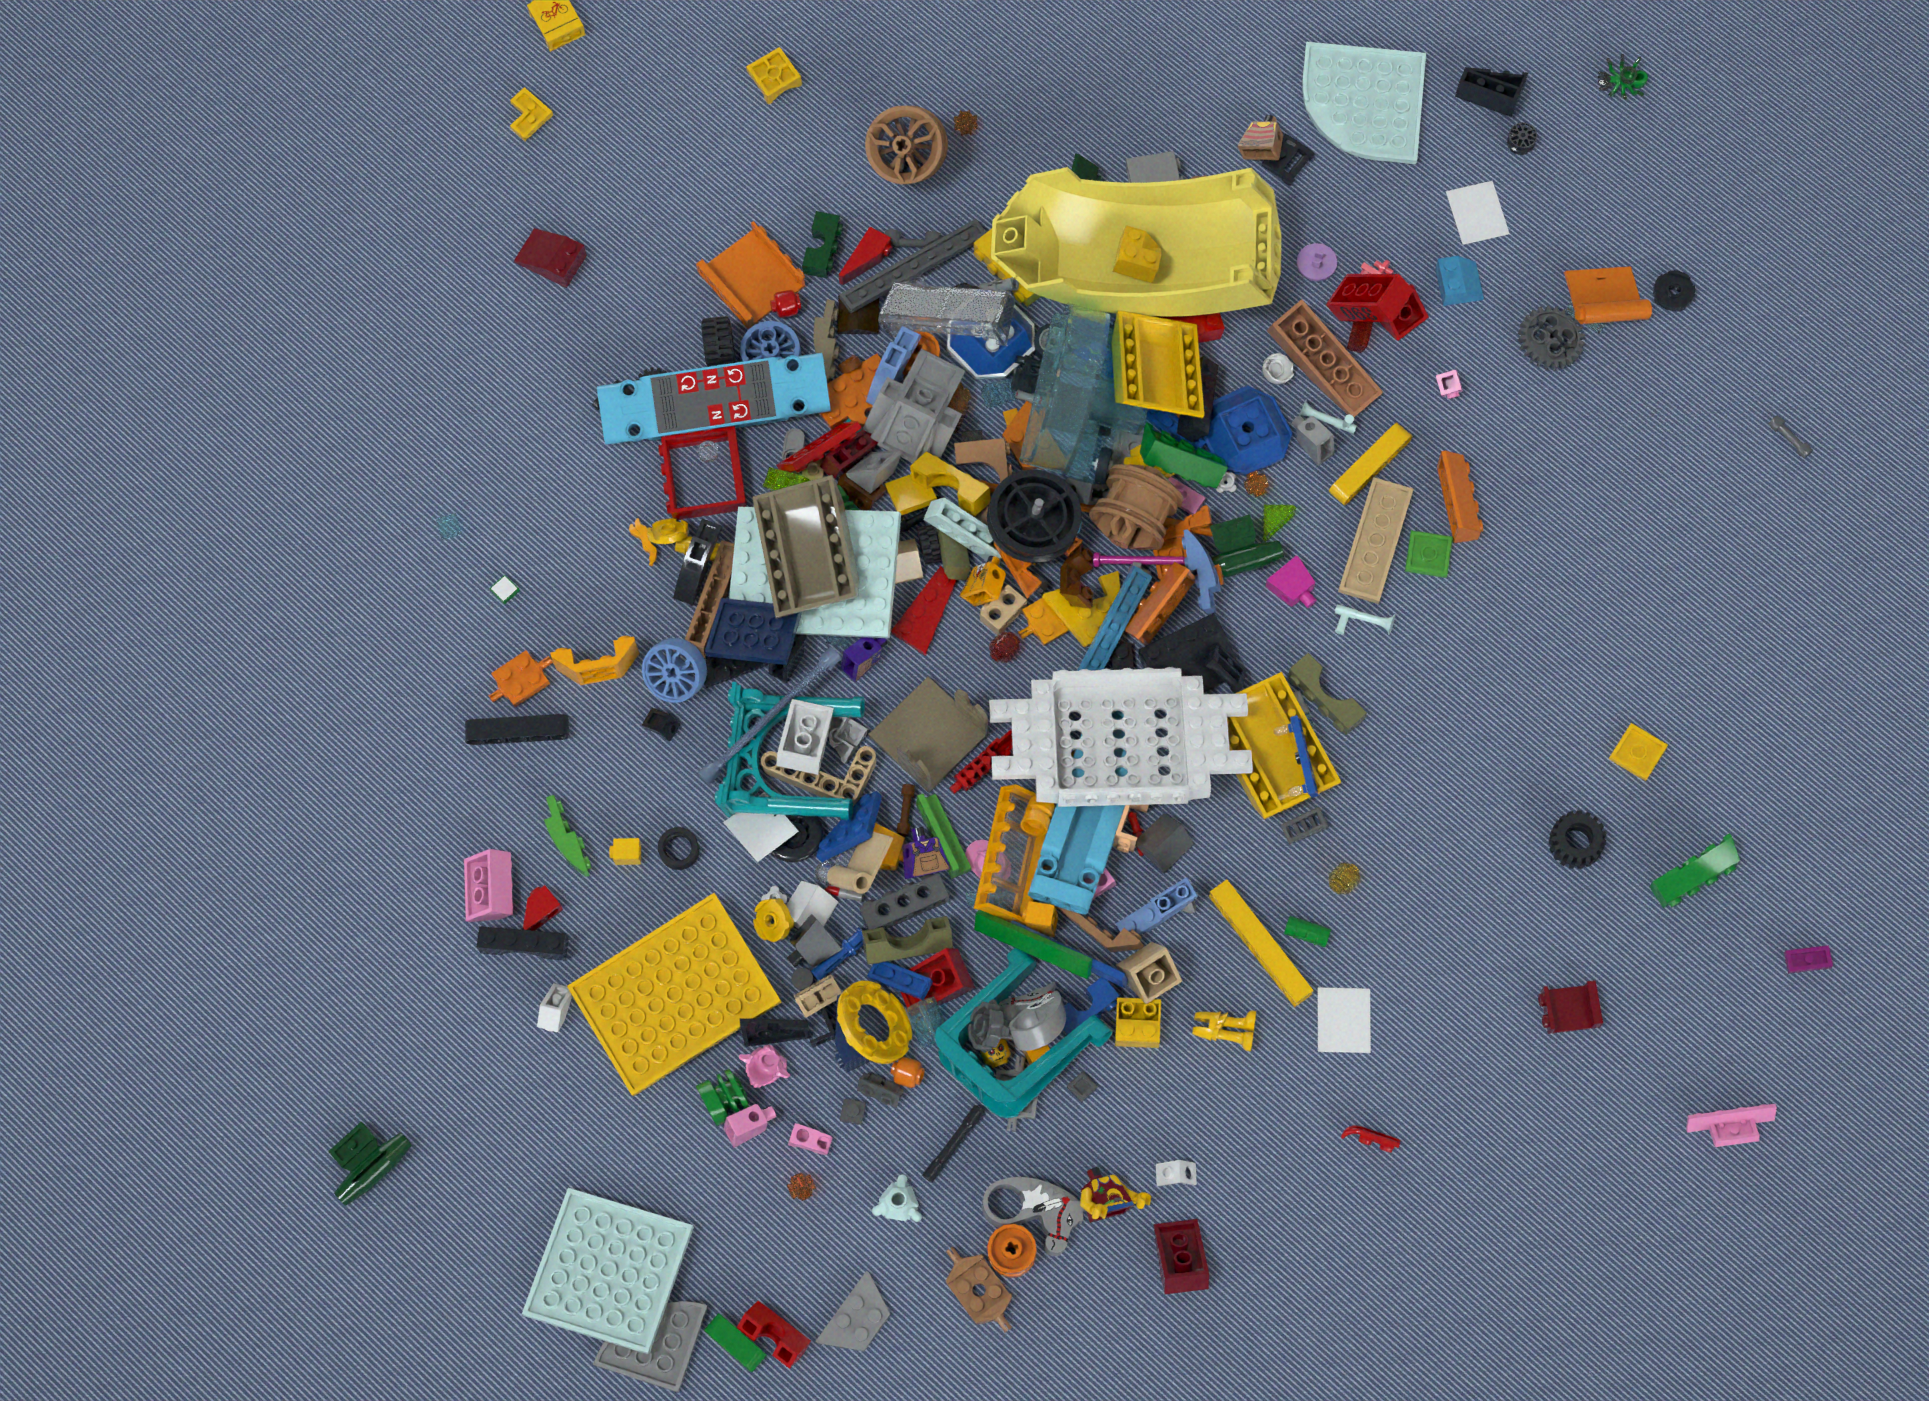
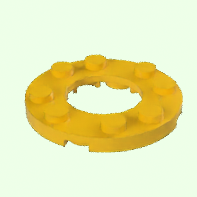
M872 981L855 982L842 992L837 1005V1020L849 1045L853 1046L865 1058L880 1064L893 1063L908 1052L909 1041L912 1039L910 1020L904 1007L892 993L888 994L881 989L880 984ZM861 1005H871L884 1015L889 1026V1037L886 1041L878 1042L873 1036L867 1035L865 1029L861 1028L858 1020L860 1017L858 1011Z

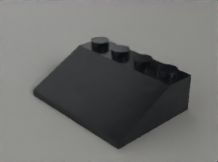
M1214 613L1140 648L1138 652V658L1144 668L1165 669L1173 667L1181 669V676H1202L1204 693L1226 683L1212 669L1209 670L1205 666L1211 646L1217 642L1237 661L1227 636Z

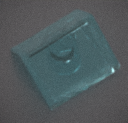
M931 997L905 1009L921 1049L936 1044V1030L945 1022L935 997Z

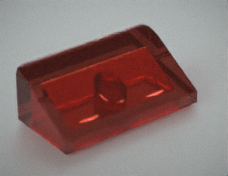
M1353 321L1347 345L1348 350L1361 354L1366 349L1373 322Z

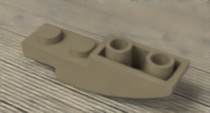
M828 299L823 318L815 317L814 321L815 354L823 353L827 383L831 381V377H835L836 365H834V360L838 359L840 347L837 346L836 339H834L835 327H833L834 320L837 321L839 308H836L835 300Z

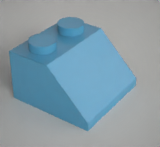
M1460 256L1439 258L1437 260L1435 271L1443 306L1484 299L1476 261Z

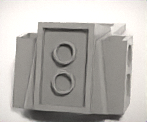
M921 349L903 384L889 377L886 378L863 430L871 433L870 437L879 442L878 446L888 451L900 450V457L912 463L925 452L938 456L941 459L962 415L949 408L948 405L965 370Z

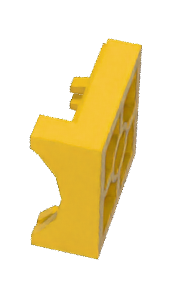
M780 47L746 66L748 74L763 93L768 105L784 91L802 85L800 74Z

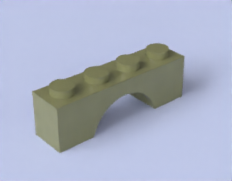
M1307 653L1289 669L1288 676L1290 682L1295 687L1299 686L1304 691L1303 694L1310 702L1313 701L1318 706L1319 712L1324 717L1328 716L1333 721L1332 724L1339 732L1343 731L1345 735L1349 734L1365 720L1367 712L1353 698L1336 700L1326 695L1319 682L1323 667Z
M947 916L925 920L923 927L918 932L907 937L892 936L883 927L862 931L863 949L867 964L940 952L945 948H953L952 931Z

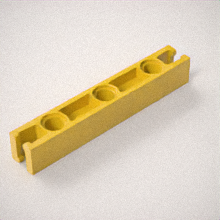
M1226 879L1209 892L1210 900L1295 1008L1309 998L1313 992L1311 986L1230 882Z

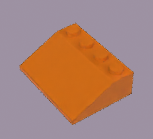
M1176 562L1172 566L1169 564L1162 573L1164 575L1160 582L1156 581L1150 589L1151 594L1147 599H1142L1137 606V613L1131 616L1124 630L1144 646L1152 641L1195 583V576L1192 572Z

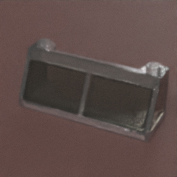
M902 281L901 283H893L880 311L878 321L889 336L896 337L903 326L912 331L981 336L985 341H988L989 338L996 339V345L1007 346L1015 298L1006 289L993 291L915 285Z

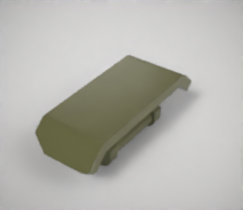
M937 529L945 574L949 579L965 581L970 571L967 548Z

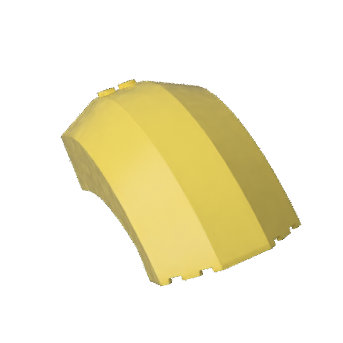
M1066 167L1030 175L1023 189L1020 192L1017 191L1006 203L1008 206L1001 215L997 214L993 219L991 258L1028 291L1060 303L1084 309L1116 314L1119 310L1147 316H1192L1234 311L1272 304L1281 275V230L1274 189L1252 168L1177 181L1123 183L1080 179L1073 171ZM1126 225L1146 231L1161 249L1162 254L1158 271L1152 283L1112 272L1119 241Z

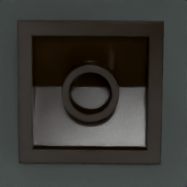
M838 295V334H879V298L850 313L840 300V295Z

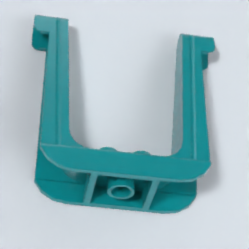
M1014 948L1007 954L1009 967L938 1027L935 1034L936 1044L939 1048V1059L944 1068L992 1113L1003 1118L1017 1117L1090 1042L1096 1047H1101L1113 1033L1096 1015H1092L1015 1078L1002 1081L993 1077L994 1073L988 1066L982 1067L978 1063L977 1056L972 1051L967 1053L962 1047L969 1040V1024H974V1021L970 1020L974 1008L978 1007L982 1002L996 1000L997 1004L1007 999L1036 967L1037 962L1026 952Z

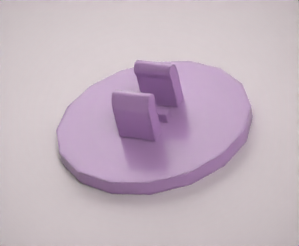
M1314 243L1307 245L1298 254V270L1303 277L1311 281L1326 280L1334 274L1337 268L1336 254L1330 247L1324 244Z

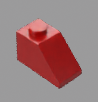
M545 885L535 888L527 898L523 924L524 930L536 931L563 910L560 903Z

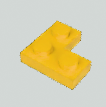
M525 87L510 100L511 104L522 113L510 125V128L524 141L553 116V112Z

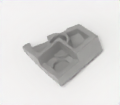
M832 717L828 732L829 742L836 749L841 762L844 764L850 760L870 730L850 717Z

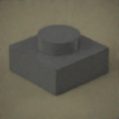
M844 1099L840 1122L862 1125L866 1102Z

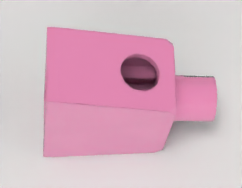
M755 1104L726 1117L724 1131L733 1147L735 1148L764 1132L767 1127V1121L776 1117L775 1111L771 1105L761 1110L759 1105Z

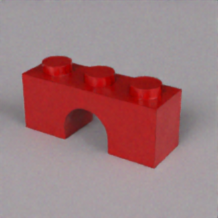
M759 1300L745 1312L737 1326L738 1330L753 1341L761 1336L772 1339L777 1346L772 1356L789 1369L803 1356L811 1342L810 1339Z

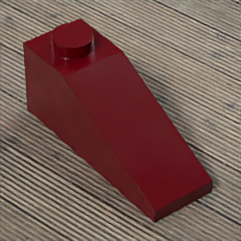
M862 429L856 433L857 435L854 438L845 441L840 447L826 454L820 467L828 476L833 475L835 480L838 479L878 446L879 442L870 437L871 433Z

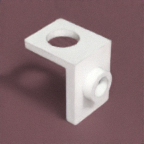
M1176 1160L1156 1164L1157 1186L1177 1183L1197 1185L1196 1163ZM1186 1167L1190 1169V1179H1188L1186 1176Z

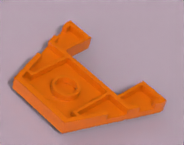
M1209 506L1201 507V510L1195 514H1190L1184 521L1168 528L1163 538L1164 544L1161 549L1153 550L1154 556L1187 557L1186 550H1184L1182 545L1184 530L1188 529L1192 533V530L1213 525ZM1219 564L1214 565L1220 585H1223L1224 580L1221 566ZM1156 565L1159 580L1163 578L1164 575L1162 573L1168 565Z

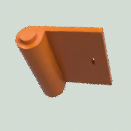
M1631 266L1569 270L1564 272L1575 310V318L1580 324L1648 320L1651 317V302L1648 299H1640Z

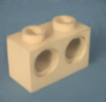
M1007 585L1004 589H1001L998 600L992 601L990 604L986 603L981 608L980 621L996 635L1000 634V632L1002 634L1022 613V609L1027 607V600L1010 585ZM1012 599L1014 603L1007 605L1004 603V600ZM996 613L1000 615V618L993 620L990 618V615Z
M832 974L793 996L806 1018L836 1001L837 995L842 994Z

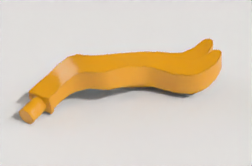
M637 518L635 520V527L633 524H630L629 531L632 536L641 539L644 551L650 554L649 566H653L657 558V549L648 539L647 527L640 524V520Z

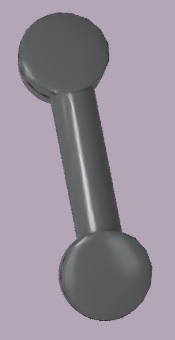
M895 229L885 231V235L891 237V245L894 247L924 248L941 238V233L936 231L926 232L925 239L901 238V232Z

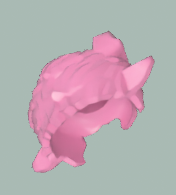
M765 1045L763 1048L758 1047L751 1054L739 1055V1059L746 1062V1073L749 1077L750 1085H753L754 1088H761V1086L776 1081L779 1077H790L786 1070V1058L778 1054L772 1045Z

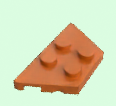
M1026 401L1003 432L1002 438L1005 439L1006 443H1009L1010 451L1022 470H1033L1035 468L1042 470L1061 466L1062 468H1067V460L1032 404Z

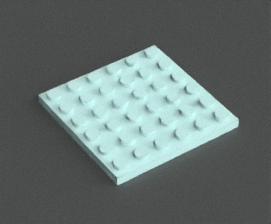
M568 1188L522 1315L649 1355L693 1232V1225Z

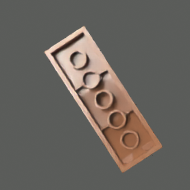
M1302 299L1268 328L1267 332L1293 362L1346 414L1355 417L1383 393Z

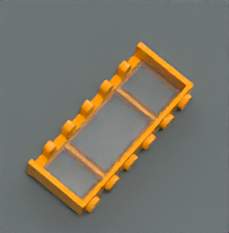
M1014 784L1000 788L973 909L982 910L1010 923L1011 921H1016L1024 925L1025 921L1022 920L1023 909L1028 907L1029 901L1033 902V899L1028 896V891L1038 865V860L1041 857L1040 853L1046 835L1036 837L1022 830L1020 823L1026 812V807L1030 798L1036 796V793Z

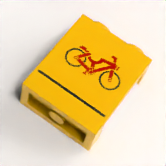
M533 0L527 5L531 18H534L550 52L586 35L584 26L569 0Z

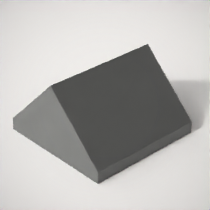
M1163 813L1137 839L1135 846L1164 874L1194 843L1182 823Z

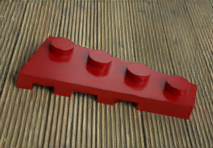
M940 566L891 630V633L926 656L957 580L949 579L944 572V568Z

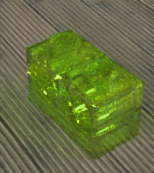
M769 467L763 487L769 491H775L811 480L805 476Z

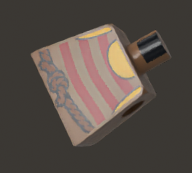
M1266 115L1264 121H1253L1250 123L1238 144V149L1243 159L1279 160L1283 133L1274 116Z

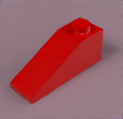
M869 227L839 273V283L842 285L848 283L881 263L884 257H888L893 248L891 246V237Z

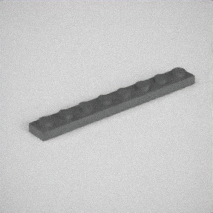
M974 219L840 294L839 298L848 311L852 313L973 246L974 242L986 232L977 219Z

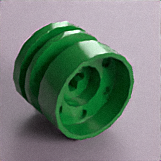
M729 1068L724 1070L728 1078L727 1081L724 1082L720 1074H717L716 1078L719 1085L714 1086L709 1079L696 1085L717 1127L725 1123L726 1117L729 1116L727 1110L732 1109L734 1113L739 1112L736 1105L740 1103L743 1109L749 1107L744 1088Z

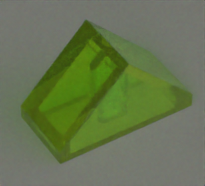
M1294 505L1263 506L1262 526L1264 542H1267L1295 516L1296 507Z

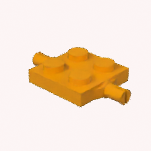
M1043 598L1022 609V613L1027 619L1028 627L1018 631L1021 639L1033 633L1039 638L1042 645L1045 646L1070 631Z

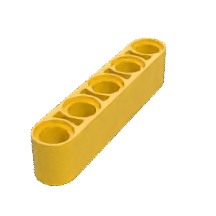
M1399 423L1392 425L1330 487L1329 493L1343 505L1348 504L1411 441L1413 436Z

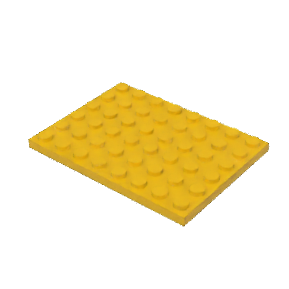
M715 893L567 985V988L633 1097L741 1029L740 1018L757 1019L782 1003Z

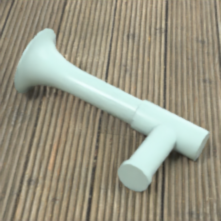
M1306 400L1299 414L1302 417L1314 416L1318 420L1354 434L1357 425L1352 424L1354 421L1352 415H1346L1344 420L1335 418L1311 408Z
M1337 604L1335 614L1341 616L1335 632L1344 635L1348 618H1353L1382 626L1390 635L1395 614L1392 617L1383 618Z

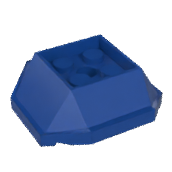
M1247 385L1213 401L1209 434L1202 437V439L1206 442L1209 452L1224 459L1228 467L1227 471L1242 476H1249L1284 459L1292 431L1275 398ZM1249 426L1252 432L1246 433L1242 430V427Z

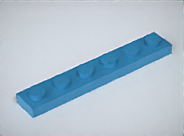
M1132 566L1077 671L1082 669L1090 671L1104 669L1152 578L1151 575L1136 566Z

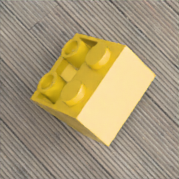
M1117 997L1115 1046L1159 1048L1161 999H1154L1145 1004L1140 998Z

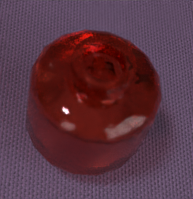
M1000 632L989 643L991 658L996 662L1008 663L1020 651V640L1012 632Z

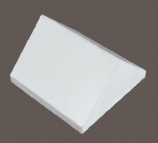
M801 881L786 906L794 920V927L799 929L811 914L824 927L839 902L820 886Z

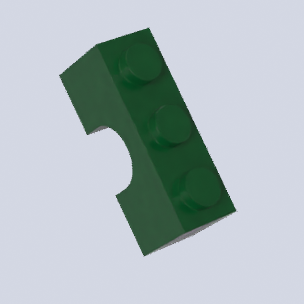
M816 211L811 229L812 237L824 241V244L819 248H806L802 269L806 275L827 278L828 273L833 270L834 260H832L833 253L837 254L839 246L837 238L838 235H842L843 224L840 221V215Z

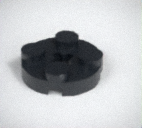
M1678 270L1668 271V273L1661 274L1654 284V302L1666 310L1683 311L1691 304L1695 296V285H1693L1690 281L1691 278L1686 273ZM1676 287L1679 294H1672L1669 289Z

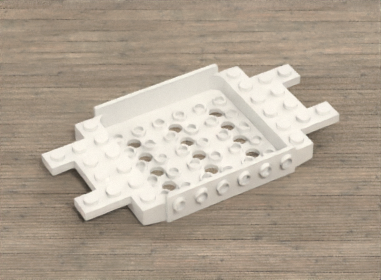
M1124 668L1122 670L1102 669L1095 671L1088 669L1079 671L1059 670L1053 672L1052 680H1031V699L989 700L990 723L1011 722L1013 756H992V780L1035 779L1036 802L1058 803V807L1188 804L1189 800L1210 798V774L1252 773L1253 771L1251 750L1230 751L1227 717L1248 715L1247 694H1204L1202 676H1181L1180 668H1144L1136 670ZM1157 710H1163L1167 715L1163 719H1158L1154 713ZM1114 711H1121L1124 717L1116 720L1111 714ZM1078 712L1081 718L1078 721H1073L1069 718V714ZM1160 728L1165 729L1168 735L1160 738L1156 735V730ZM1115 730L1124 731L1125 736L1121 739L1115 738L1113 736ZM1072 731H1079L1082 737L1074 740L1070 737V733ZM1164 747L1169 750V754L1162 757L1157 754V750ZM1121 748L1126 751V755L1119 758L1114 755V751ZM1073 750H1081L1083 756L1079 759L1073 758L1071 756ZM1166 766L1171 772L1163 776L1158 772V769ZM1123 767L1128 773L1120 777L1116 775L1115 770ZM1079 768L1084 771V775L1076 778L1072 775V771Z

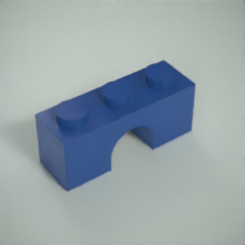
M1101 977L1086 989V995L1092 1001V1006L1088 1010L1078 1011L1070 1003L1064 1006L1066 1022L1061 1032L1065 1037L1090 1016L1096 1015L1101 1019L1100 1015L1105 1011L1111 1012L1117 1007V997L1120 998V995L1106 979Z

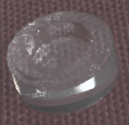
M712 441L702 442L698 447L700 460L705 463L714 462L719 456L718 446Z

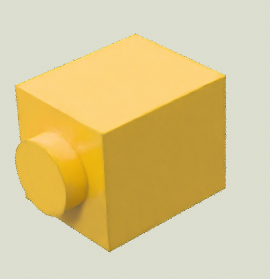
M639 838L613 839V845L609 847L610 858H613L615 865H641V842Z

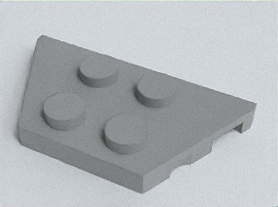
M868 1271L864 1273L815 1341L817 1344L864 1352L891 1314Z

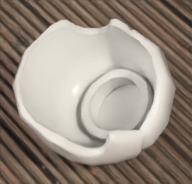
M1281 353L1271 354L1263 362V375L1267 381L1273 384H1284L1294 375L1293 363L1287 356Z

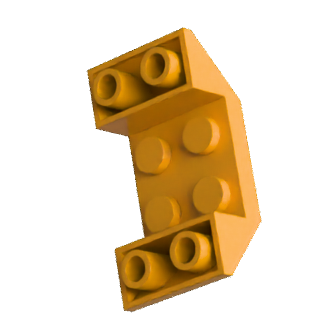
M621 636L618 640H613L616 654L614 657L606 655L600 657L599 660L591 661L590 659H585L577 664L572 649L558 648L555 652H550L556 670L581 686L622 678L638 657L639 650L635 637Z

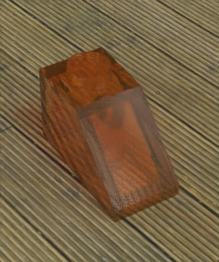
M961 382L948 405L949 408L962 414L953 432L954 434L958 433L969 410V400H971L968 388L964 389Z

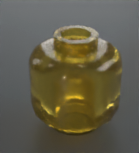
M1340 863L1329 874V886L1337 894H1349L1360 883L1359 869L1354 864Z

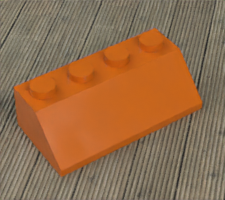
M1446 450L1441 451L1437 471L1453 542L1460 543L1478 540L1481 532H1483L1482 520H1478L1477 517L1479 507L1477 500H1474L1472 495L1474 493L1473 481H1469L1468 474H1470L1469 463L1465 462L1464 455Z

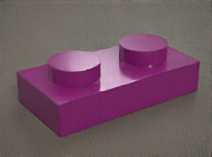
M1829 945L1786 950L1784 952L1788 974L1831 969L1833 967Z

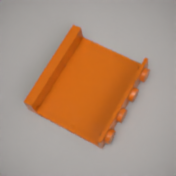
M754 221L751 222L752 230L710 262L706 264L702 259L696 263L699 275L747 329L772 312L770 301L774 300L776 292L793 290L796 294L805 287V275L801 269H796L792 265L793 262L786 253L783 255L776 241L770 240L765 229L761 225L757 226Z

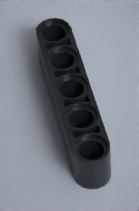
M565 714L483 718L465 721V743L469 745L553 741L569 738V716Z

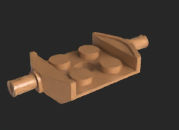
M952 1246L950 1250L946 1251L954 1262V1266L946 1279V1284L975 1324L995 1321L998 1322L1004 1333H1006L1012 1326L1004 1317V1312L1011 1302L1012 1295L1009 1294L984 1260L982 1254L963 1258L960 1257L954 1246ZM983 1285L986 1289L985 1294L980 1297L975 1296L972 1291L974 1286Z

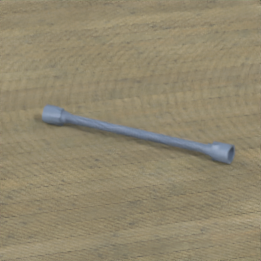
M830 646L818 658L820 661L816 667L796 684L775 707L773 706V709L771 708L759 722L755 723L718 760H715L713 763L709 761L698 772L708 785L721 774L720 770L730 760L729 758H732L744 747L745 743H748L765 724L767 725V722L769 723L783 707L787 706L822 671L832 669L842 659L835 649Z

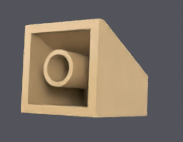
M1154 942L1149 943L1116 964L1117 969L1125 973L1128 979L1127 985L1145 1004L1182 982L1167 948Z

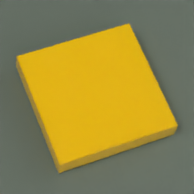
M911 474L885 483L895 510L900 512L901 515L927 507L931 501L937 500L933 489H926L912 481Z
M1631 723L1610 755L1609 760L1646 781L1668 744Z

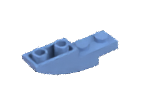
M902 326L894 342L889 343L873 378L866 400L868 404L874 405L887 377L899 383L904 376L902 372L921 339L920 334Z
M1186 529L1184 530V537H1182V545L1187 553L1184 562L1185 567L1193 575H1198L1195 576L1197 588H1200L1201 596H1198L1199 607L1207 614L1216 613L1213 592L1221 591L1216 568L1202 543Z
M1186 877L1152 898L1151 902L1120 920L1116 925L1120 932L1123 928L1129 932L1133 929L1139 935H1142L1146 931L1150 932L1177 914L1196 899L1198 895Z

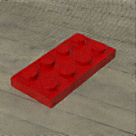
M858 421L840 423L776 466L780 472H800L808 467L807 463L813 460L815 462L823 458V453L827 450L833 451L840 447V442L844 439L848 441L857 435L856 432L861 429Z

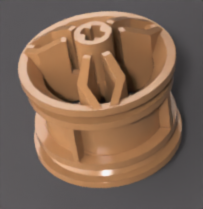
M895 106L883 111L873 120L867 131L865 150L870 165L882 178L896 184H911L932 177L941 168L948 152V137L941 121L929 110L918 106ZM903 117L911 118L908 130L902 119ZM893 122L897 126L901 136L891 126ZM924 125L929 135L918 138L916 135ZM886 132L890 137H894V141L883 140L884 133ZM932 141V144H921V142ZM882 145H892L893 147L883 149ZM919 149H931L929 158L923 152H919ZM895 151L898 155L890 164L885 154ZM914 155L924 164L921 168L919 167ZM905 159L912 172L903 171Z
M1130 464L1113 465L1109 470L1110 476L1106 482L1110 490L1106 498L1099 499L1095 507L1090 510V519L1118 547L1137 550L1161 549L1164 544L1163 538L1166 534L1163 524L1166 517L1174 515L1177 508L1182 505L1184 501L1182 494L1159 470L1153 467L1145 466L1144 468L1143 465Z

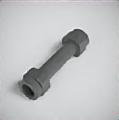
M1776 415L1768 424L1775 432L1779 431L1797 449L1796 453L1805 459L1811 454L1813 449L1807 442H1801L1784 425L1785 421Z

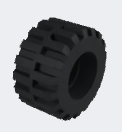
M721 316L702 319L701 330L706 366L735 363L733 334L729 317Z
M1577 810L1575 814L1573 811H1570L1566 816L1562 815L1556 821L1550 833L1549 844L1551 846L1549 849L1551 853H1555L1553 856L1555 860H1561V865L1564 866L1566 863L1569 864L1568 868L1573 869L1574 866H1577V869H1583L1584 866L1589 867L1598 860L1606 845L1605 837L1607 835L1606 831H1602L1604 828L1603 824L1597 823L1598 818L1596 816L1591 818V813L1586 812L1584 815L1581 810ZM1569 831L1582 832L1588 838L1589 847L1585 849L1573 848L1566 840V833Z

